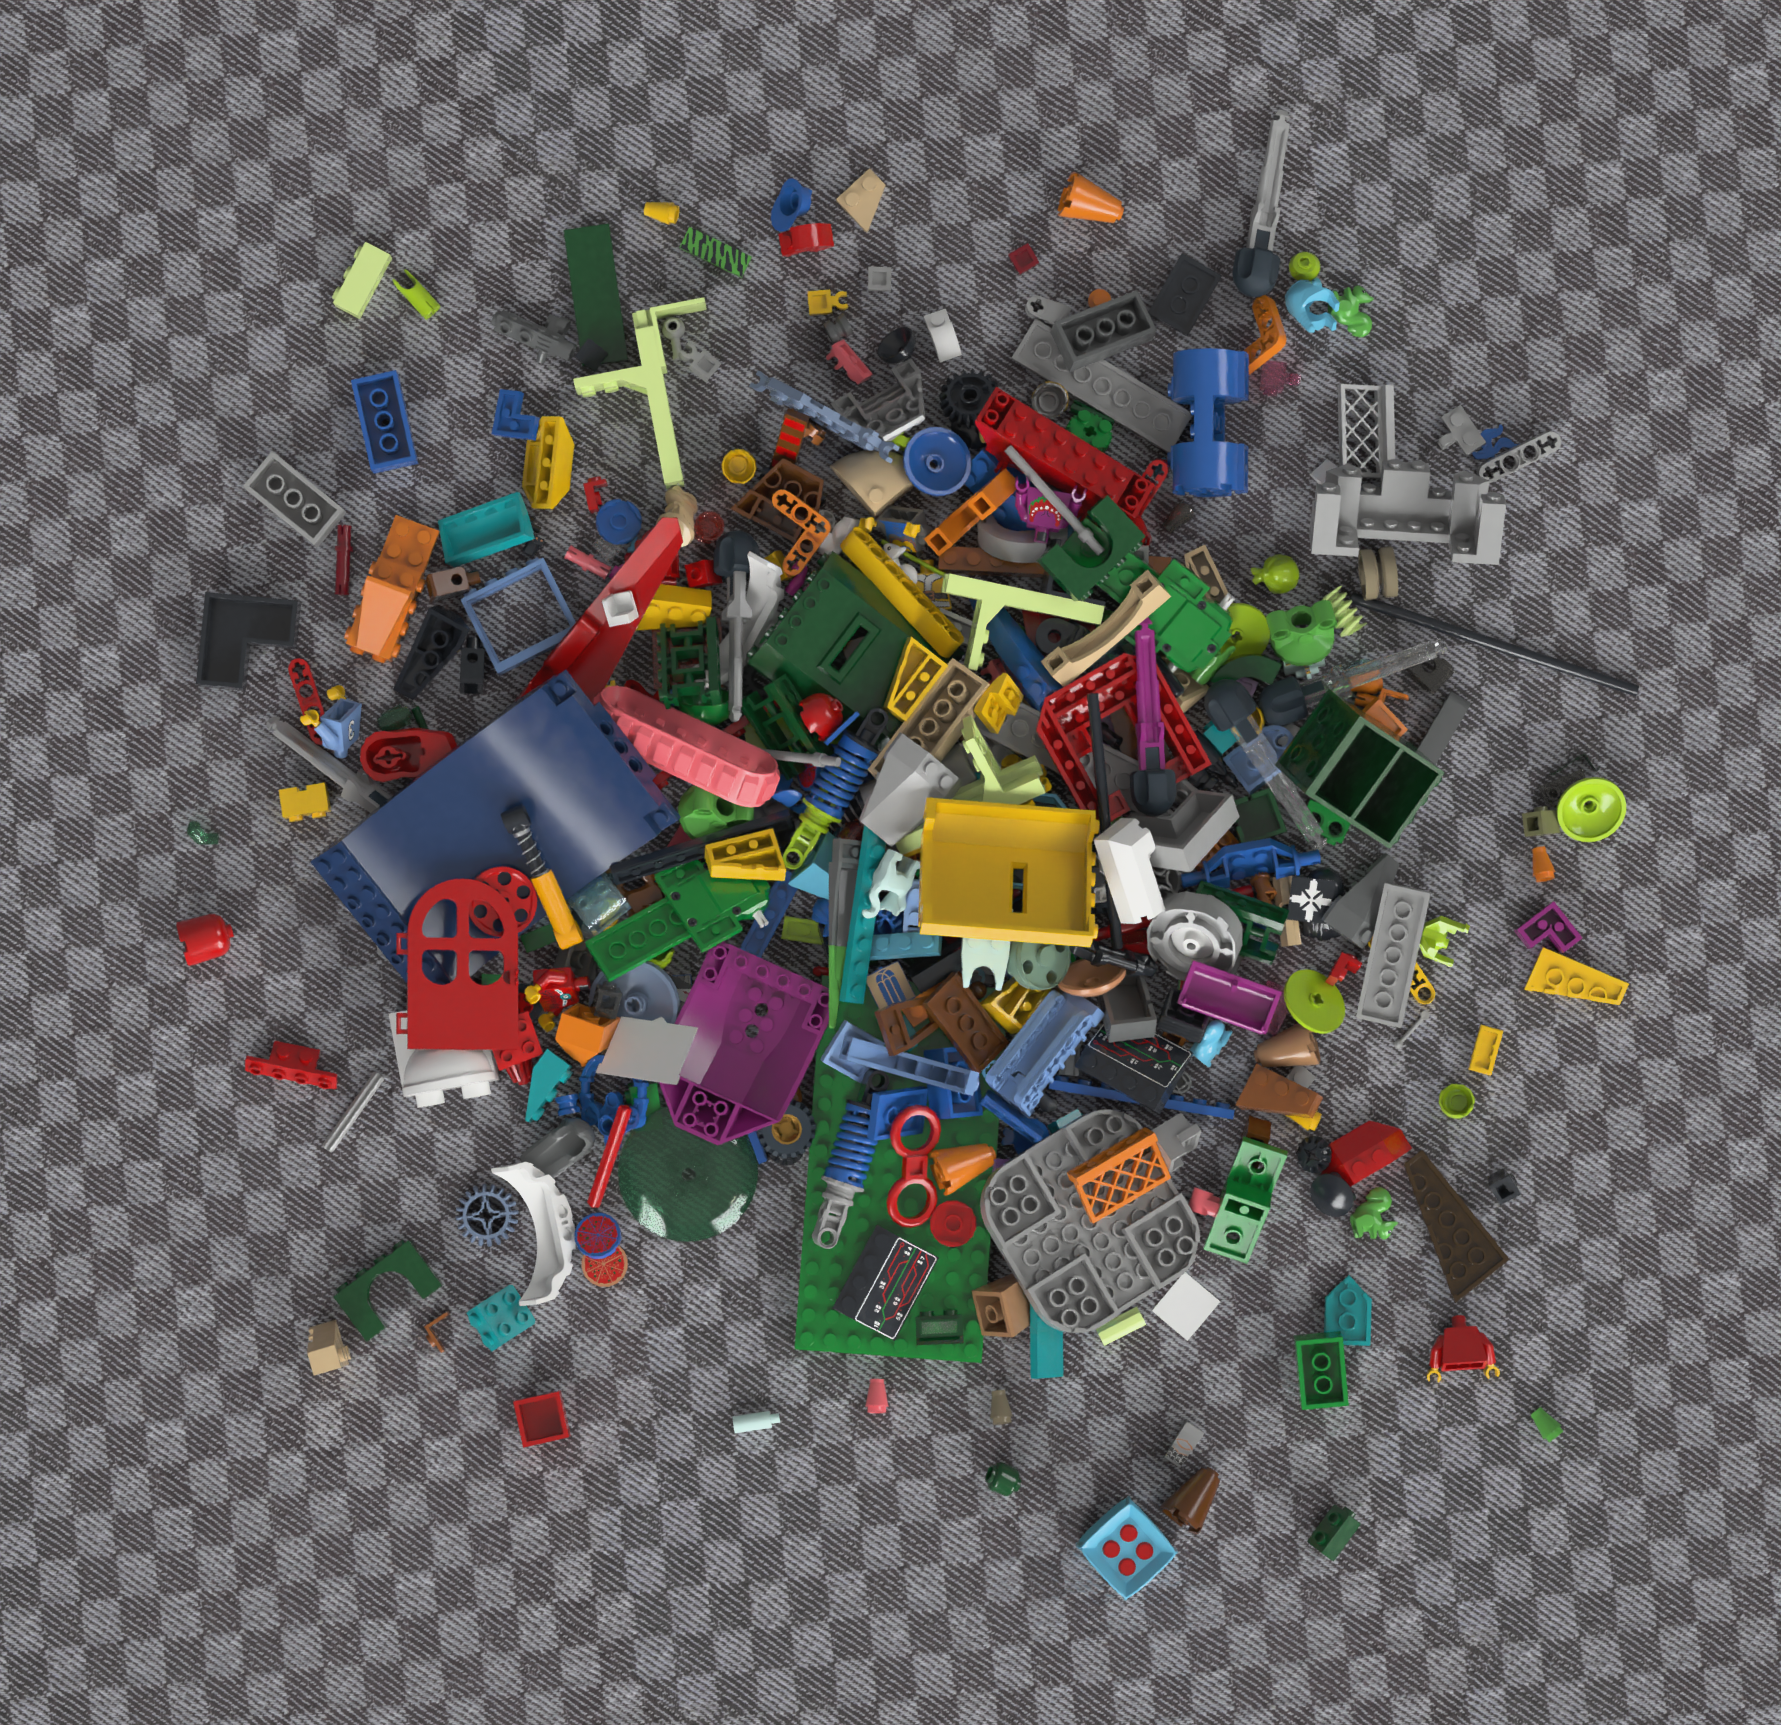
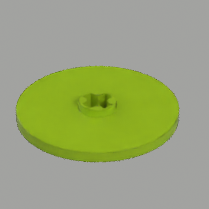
M1231 603L1227 608L1233 619L1230 629L1232 630V635L1236 631L1240 635H1236L1235 638H1232L1231 635L1221 647L1220 654L1222 655L1230 646H1235L1236 649L1227 660L1242 654H1262L1270 639L1265 615L1259 609L1249 604Z
M1309 969L1296 971L1287 979L1284 986V999L1289 1012L1300 1025L1312 1032L1321 1034L1333 1032L1342 1024L1345 1017V1004L1340 991L1335 985L1331 986L1326 983L1327 977L1317 971Z

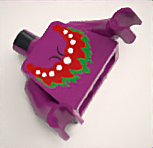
M1018 476L1015 478V486L1017 488L1015 506L1021 520L1026 522V527L1036 529L1034 542L1047 544L1049 532L1059 533L1060 528H1067L1070 524L1038 488L1029 486V478L1027 476L1026 483L1024 484L1018 483ZM1078 485L1074 486L1072 494L1053 491L1073 515L1077 517L1087 489L1085 488L1082 495L1076 493Z

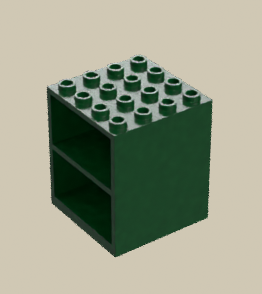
M1330 689L1324 694L1275 763V766L1306 795L1389 849L1399 841L1403 830L1412 823L1416 812L1427 802L1428 795L1434 787L1440 784L1445 773L1414 745Z

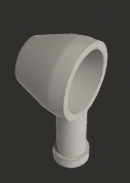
M670 317L664 321L662 333L668 340H671L673 361L681 360L678 354L682 350L680 338L685 333V326L681 319ZM671 323H675L677 325V328L675 330L669 329V325Z

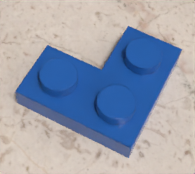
M500 389L492 435L536 441L540 418L520 414L524 393Z

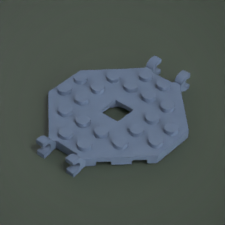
M759 370L757 371L756 375L760 377V382L758 384L751 382L749 387L758 392H762L766 388L771 391L769 395L772 396L770 400L774 403L786 405L791 409H798V412L810 417L812 416V421L821 426L824 423L827 424V429L836 434L840 432V437L849 442H855V445L866 451H879L880 457L891 464L893 459L888 456V453L892 449L898 451L899 446L892 442L883 441L878 438L879 433L859 426L806 394L773 377L769 378Z

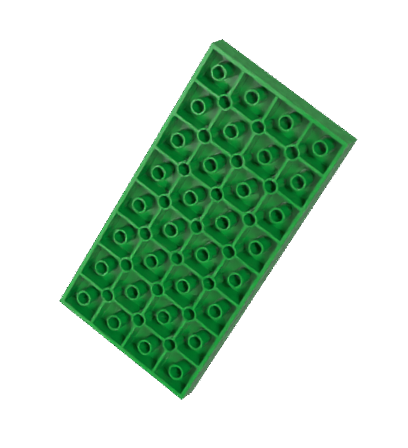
M822 975V986L829 988V976ZM909 982L915 996L917 997L921 993L915 986L914 982ZM866 984L864 1004L839 1001L835 1028H829L828 1024L816 1052L812 1115L816 1124V1135L809 1148L795 1349L982 1363L983 1336L971 1291L986 1285L988 1281L991 1235L982 1219L980 1201L983 1187L992 1174L993 1166L953 1193L944 1195L945 1189H939L930 1165L934 1164L933 1158H928L927 1177L931 1179L937 1190L936 1208L939 1204L946 1201L957 1200L969 1206L976 1217V1230L973 1237L959 1247H949L941 1244L934 1238L930 1230V1218L923 1224L912 1228L902 1227L891 1219L887 1211L886 1201L892 1185L902 1177L903 1157L896 1153L891 1145L890 1138L878 1140V1144L873 1146L876 1150L875 1153L869 1154L873 1158L872 1162L867 1163L870 1166L869 1171H861L867 1175L866 1180H863L862 1183L864 1191L855 1192L852 1199L854 1202L853 1206L848 1207L847 1217L842 1226L837 1244L833 1248L825 1249L816 1245L812 1239L819 1209L824 1201L821 1195L822 1192L826 1191L827 1182L822 1180L821 1176L824 1174L825 1168L831 1165L828 1163V1159L834 1157L830 1153L831 1150L834 1148L838 1149L834 1147L833 1143L835 1140H840L836 1137V1134L842 1131L839 1129V1125L845 1123L842 1120V1116L846 1114V1099L856 1100L862 1082L859 1083L823 1063L820 1059L844 1020L884 1042L875 1015V1011L879 1010ZM987 987V993L984 998L978 1000L979 1003L996 991L995 988ZM929 1018L914 1027L915 1032H918L930 1023ZM992 1019L1005 1036V1029ZM939 1027L908 1053L924 1058L923 1050L954 1046ZM1004 1049L993 1060L997 1061L1004 1052ZM990 1064V1067L985 1069L986 1074L994 1064ZM885 1072L889 1077V1085L886 1091L918 1086L927 1088V1083ZM981 1072L979 1080L982 1098L988 1089L992 1090V1088L985 1081ZM875 1074L872 1077L873 1086L879 1085L881 1081L880 1075ZM927 1097V1104H926L927 1107H929L928 1097ZM982 1106L983 1115L942 1119L940 1120V1138L933 1150L986 1143L989 1147H993L997 1155L999 1118ZM925 1117L922 1134L901 1137L904 1147L916 1149L925 1144L931 1130L928 1119ZM913 1183L906 1186L900 1192L897 1208L903 1217L916 1216L925 1207L927 1193L923 1185ZM876 1225L939 1257L895 1341L833 1309ZM828 1231L822 1233V1243H826L829 1240L830 1234ZM943 1310H957L958 1314H962L964 1343L916 1344L915 1316H920V1311H934V1315H943ZM957 1321L922 1323V1334L957 1333Z

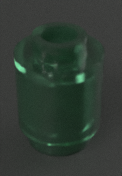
M398 704L381 713V717L377 718V722L382 731H395L410 725V719L413 716L407 705L402 707L401 704Z

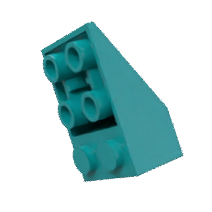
M549 1049L545 1051L533 1067L525 1121L530 1123L533 1120L538 1121L545 1112L543 1109L547 1101L552 1102L559 1093L557 1087L561 1082L565 1084L573 1074L570 1071L573 1066Z

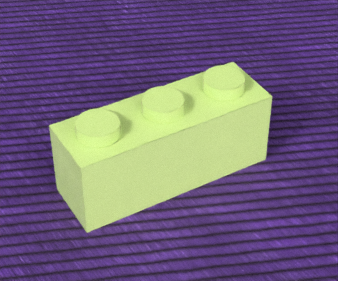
M367 242L364 243L363 247L359 246L354 255L356 260L353 266H349L343 276L345 281L342 287L338 286L332 297L335 307L358 319L363 315L392 260L390 254Z

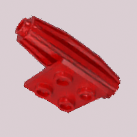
M528 1010L518 1014V1050H492L499 1071L506 1069L512 1082H518V1085L531 1082L533 1073L532 1058L543 1054Z

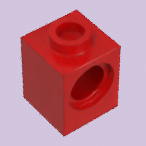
M702 560L685 565L689 588H706L723 583L722 577L714 572V560Z

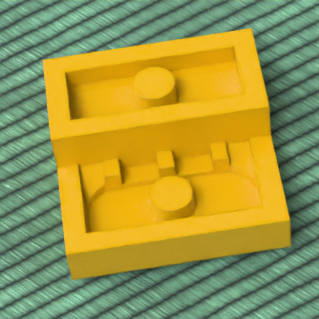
M1002 673L982 694L973 711L989 732L998 734L1006 715H1016L1024 695L1007 673Z

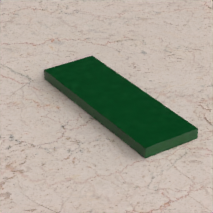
M609 224L563 230L579 347L581 349L589 338L608 353L601 364L628 361Z

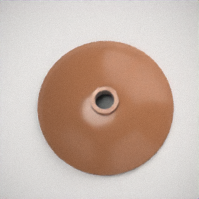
M1085 959L1077 960L1070 963L1067 974L1058 984V987L1070 995L1096 997L1116 987L1125 977L1126 969L1110 964L1096 967Z

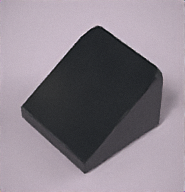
M588 338L575 357L582 364L596 372L608 353Z

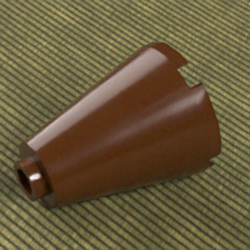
M1210 1467L1206 1469L1200 1468L1161 1504L1162 1512L1177 1525H1188L1187 1531L1199 1534L1220 1483L1219 1474Z

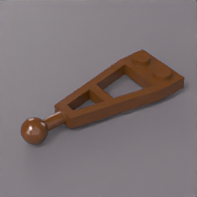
M975 981L969 986L977 1000L985 997L987 987L983 982ZM929 996L896 1002L875 1011L889 1056H895L914 1047L939 1028L938 1024L926 1010L930 1023L909 1037L901 1013L902 1009L923 1005L922 1003Z

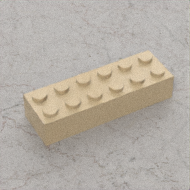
M952 658L948 663V667L907 721L903 722L868 768V771L874 778H876L877 772H881L885 762L883 758L885 752L900 732L941 762L962 735L961 729L964 728L963 718L972 715L973 719L976 717V713L973 710L990 684Z

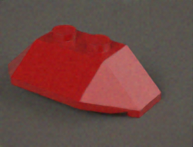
M1369 1120L1329 1144L1332 1153L1331 1162L1320 1175L1337 1172L1351 1187L1410 1151L1412 1147L1400 1128Z

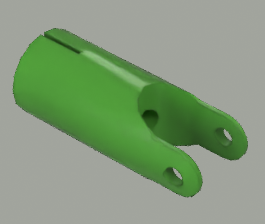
M1235 646L1228 647L1222 655L1220 654V648L1203 670L1197 668L1190 672L1192 678L1199 684L1205 685L1235 651Z

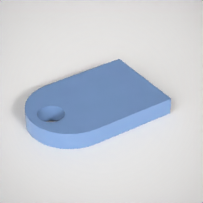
M1266 726L1258 734L1257 738L1248 744L1243 742L1226 755L1223 760L1251 795L1281 772L1275 766V763L1294 736L1282 726ZM1283 736L1288 737V742L1285 746H1277L1279 738Z

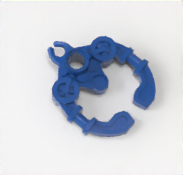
M598 1054L588 1061L581 1077H579L581 1082L579 1098L582 1108V1120H585L590 1126L595 1125L599 1129L600 1133L604 1135L606 1146L618 1107L624 1105L622 1094L617 1091L606 1095L604 1106L602 1103L594 1102V1093H590V1082H594L596 1070L605 1057V1054ZM632 1078L634 1081L633 1086L637 1087V1097L633 1098V1106H629L632 1112L624 1135L631 1129L641 1128L646 1122V1110L649 1103V1098H647L649 1082L647 1080Z

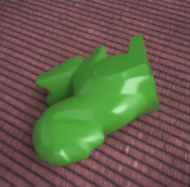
M1359 285L1355 286L1352 292L1350 287L1344 289L1343 296H1339L1337 291H1333L1336 299L1340 302L1339 311L1335 312L1328 303V313L1340 324L1347 325V330L1352 333V336L1361 338L1368 335L1372 328V320L1366 313L1359 312V304L1369 303L1374 298L1369 296L1365 289Z
M1375 1187L1366 1195L1367 1201L1360 1204L1355 1212L1350 1215L1355 1238H1361L1364 1232H1369L1371 1239H1376L1378 1233L1379 1237L1385 1240L1391 1235L1393 1228L1398 1224L1397 1221L1382 1220L1380 1213L1387 1211L1391 1207L1392 1199L1386 1189Z

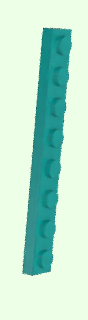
M865 825L839 1001L860 1004H864L876 916L868 919L865 918L862 910H869L871 908L869 891L873 882V873L884 857L886 843Z

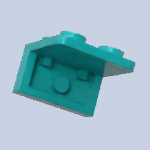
M513 1285L506 1286L466 1313L470 1324L477 1329L483 1344L491 1352L535 1324V1318L528 1307L519 1305L521 1296Z

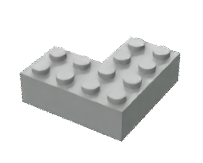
M1193 790L1170 817L1150 816L1132 812L1127 818H1136L1140 822L1138 825L1142 829L1146 827L1150 830L1156 847L1149 859L1152 867L1191 872L1236 822L1239 814L1232 794Z

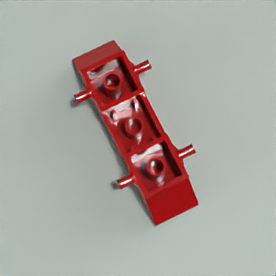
M995 387L975 420V424L987 444L985 450L994 455L999 461L994 469L996 474L1000 467L1002 468L1001 472L1007 466L1022 472L1004 452L1012 445L1041 479L1062 492L1072 494L1074 486L1078 485L1076 493L1082 495L1086 488V496L1082 500L1076 517L1079 519L1081 516L1080 522L1087 515L1089 516L1087 511L1105 495H1108L1130 520H1135L1155 485L998 387Z

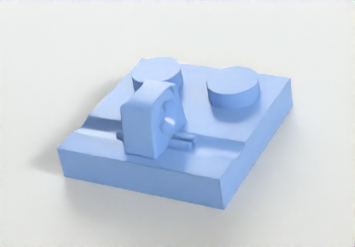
M844 1020L820 1060L861 1083L864 1074L870 1067L839 1058L844 1037L849 1036L884 1046L885 1043Z

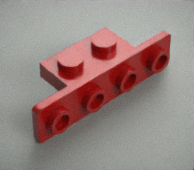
M274 1041L269 1060L246 1056L245 1071L251 1074L271 1076L278 1080H291L303 1085L311 1084L322 1089L337 1088L336 1073L316 1070L320 1057L319 1049Z

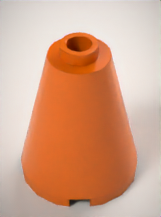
M1071 173L1067 180L1071 184L1067 188L1064 187L1060 197L1058 216L1114 223L1116 219H1121L1124 212V207L1121 206L1122 201L1079 173Z
M986 1143L933 1150L928 1154V1158H933L934 1164L930 1165L937 1186L940 1190L945 1189L944 1195H949L993 1166L996 1153L992 1146L989 1147Z

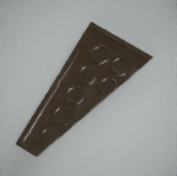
M1420 1150L1406 1161L1403 1166L1453 1301L1457 1303L1510 1259L1424 1151Z

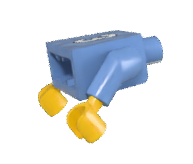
M337 685L328 689L327 695L330 700L338 699V701L320 717L321 722L318 721L319 714L316 710L305 711L306 715L301 716L300 720L303 725H314V730L322 738L323 746L334 750L335 757L345 758L348 756V748L359 737L362 703L346 699L344 697V687Z

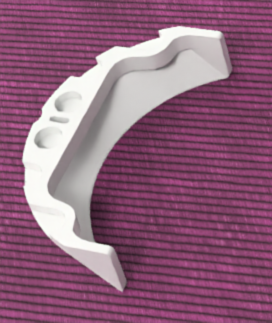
M751 551L747 555L750 566V578L746 602L752 609V618L750 620L746 619V623L743 624L742 674L743 668L747 665L746 661L749 658L746 654L754 644L758 647L768 628L777 623V617L780 614L777 612L779 601L784 599V589L781 588L780 575L783 574L781 567ZM729 633L719 645L721 684L729 680ZM706 670V679L694 680L695 682L705 681L707 688H709L708 670Z
M528 1162L491 1168L493 1174L508 1181L520 1193L529 1208L535 1226L537 1238L536 1265L531 1282L519 1300L520 1306L541 1304L558 1296L560 1293L558 1290L566 1276L571 1273L573 1266L570 1263L572 1250L576 1249L575 1225L572 1221L573 1215L566 1196L559 1192L555 1186L556 1181L549 1174L545 1175L538 1168L534 1167V1164Z

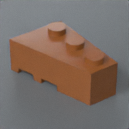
M1256 1064L1236 1106L1241 1110H1254L1313 1119L1323 1097Z

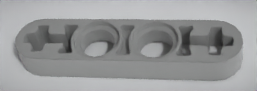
M1545 431L1482 462L1477 468V476L1489 480V483L1495 482L1555 452L1561 446V438L1553 431ZM1547 436L1555 438V441L1552 442V447L1549 445L1539 447L1536 441L1539 444L1545 443ZM1528 445H1532L1535 448V454L1531 458H1526L1523 454L1524 448ZM1510 455L1514 458L1515 462L1511 468L1507 469L1503 466V459ZM1497 461L1498 467L1500 468V470H1502V472L1500 473L1499 470L1496 469L1490 473V478L1488 476H1483V473L1486 472L1485 467L1493 469L1497 467V465L1494 463Z

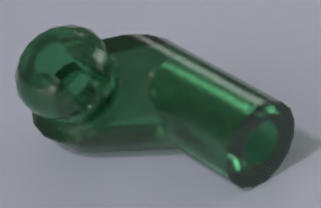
M191 821L188 824L187 834L197 844H219L218 833H205L198 821Z

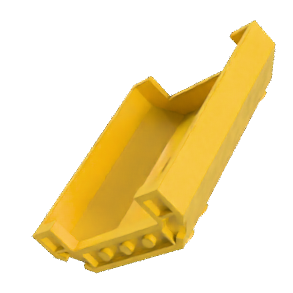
M926 798L920 851L918 907L920 934L1091 947L1093 938L1097 939L1098 934L1095 914H1091V907L1094 908L1095 893H1091V887L1095 886L1096 873L1092 872V866H1095L1096 852H1092V841L1094 834L1099 833L1100 825L1099 820H1096V811ZM1013 869H1023L1022 913L1012 912Z

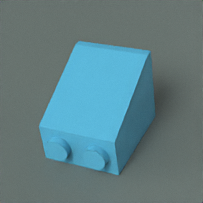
M828 832L818 839L802 865L794 869L788 883L790 886L829 900V862H832L833 839L836 838L834 835Z

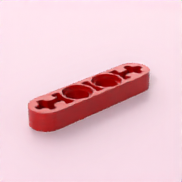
M294 659L290 662L288 671L303 716L306 715L304 712L313 706L320 709L318 721L321 722L320 717L325 714L310 666L303 659ZM297 663L305 666V669L302 670L304 678L309 676L310 680L296 683V680H301L299 674L293 672L296 669ZM302 686H312L313 693L310 697L305 698L301 696L300 689ZM311 724L306 725L312 741L322 746L323 742L319 738H315V735L318 734L314 730L315 727L311 728Z

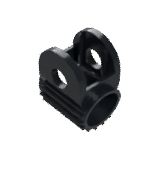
M1049 618L1039 625L1035 642L1037 649L1047 657L1058 646L1060 648L1068 646L1091 632L1071 619L1067 622L1060 618ZM1057 633L1061 640L1057 643H1052L1048 640V635Z

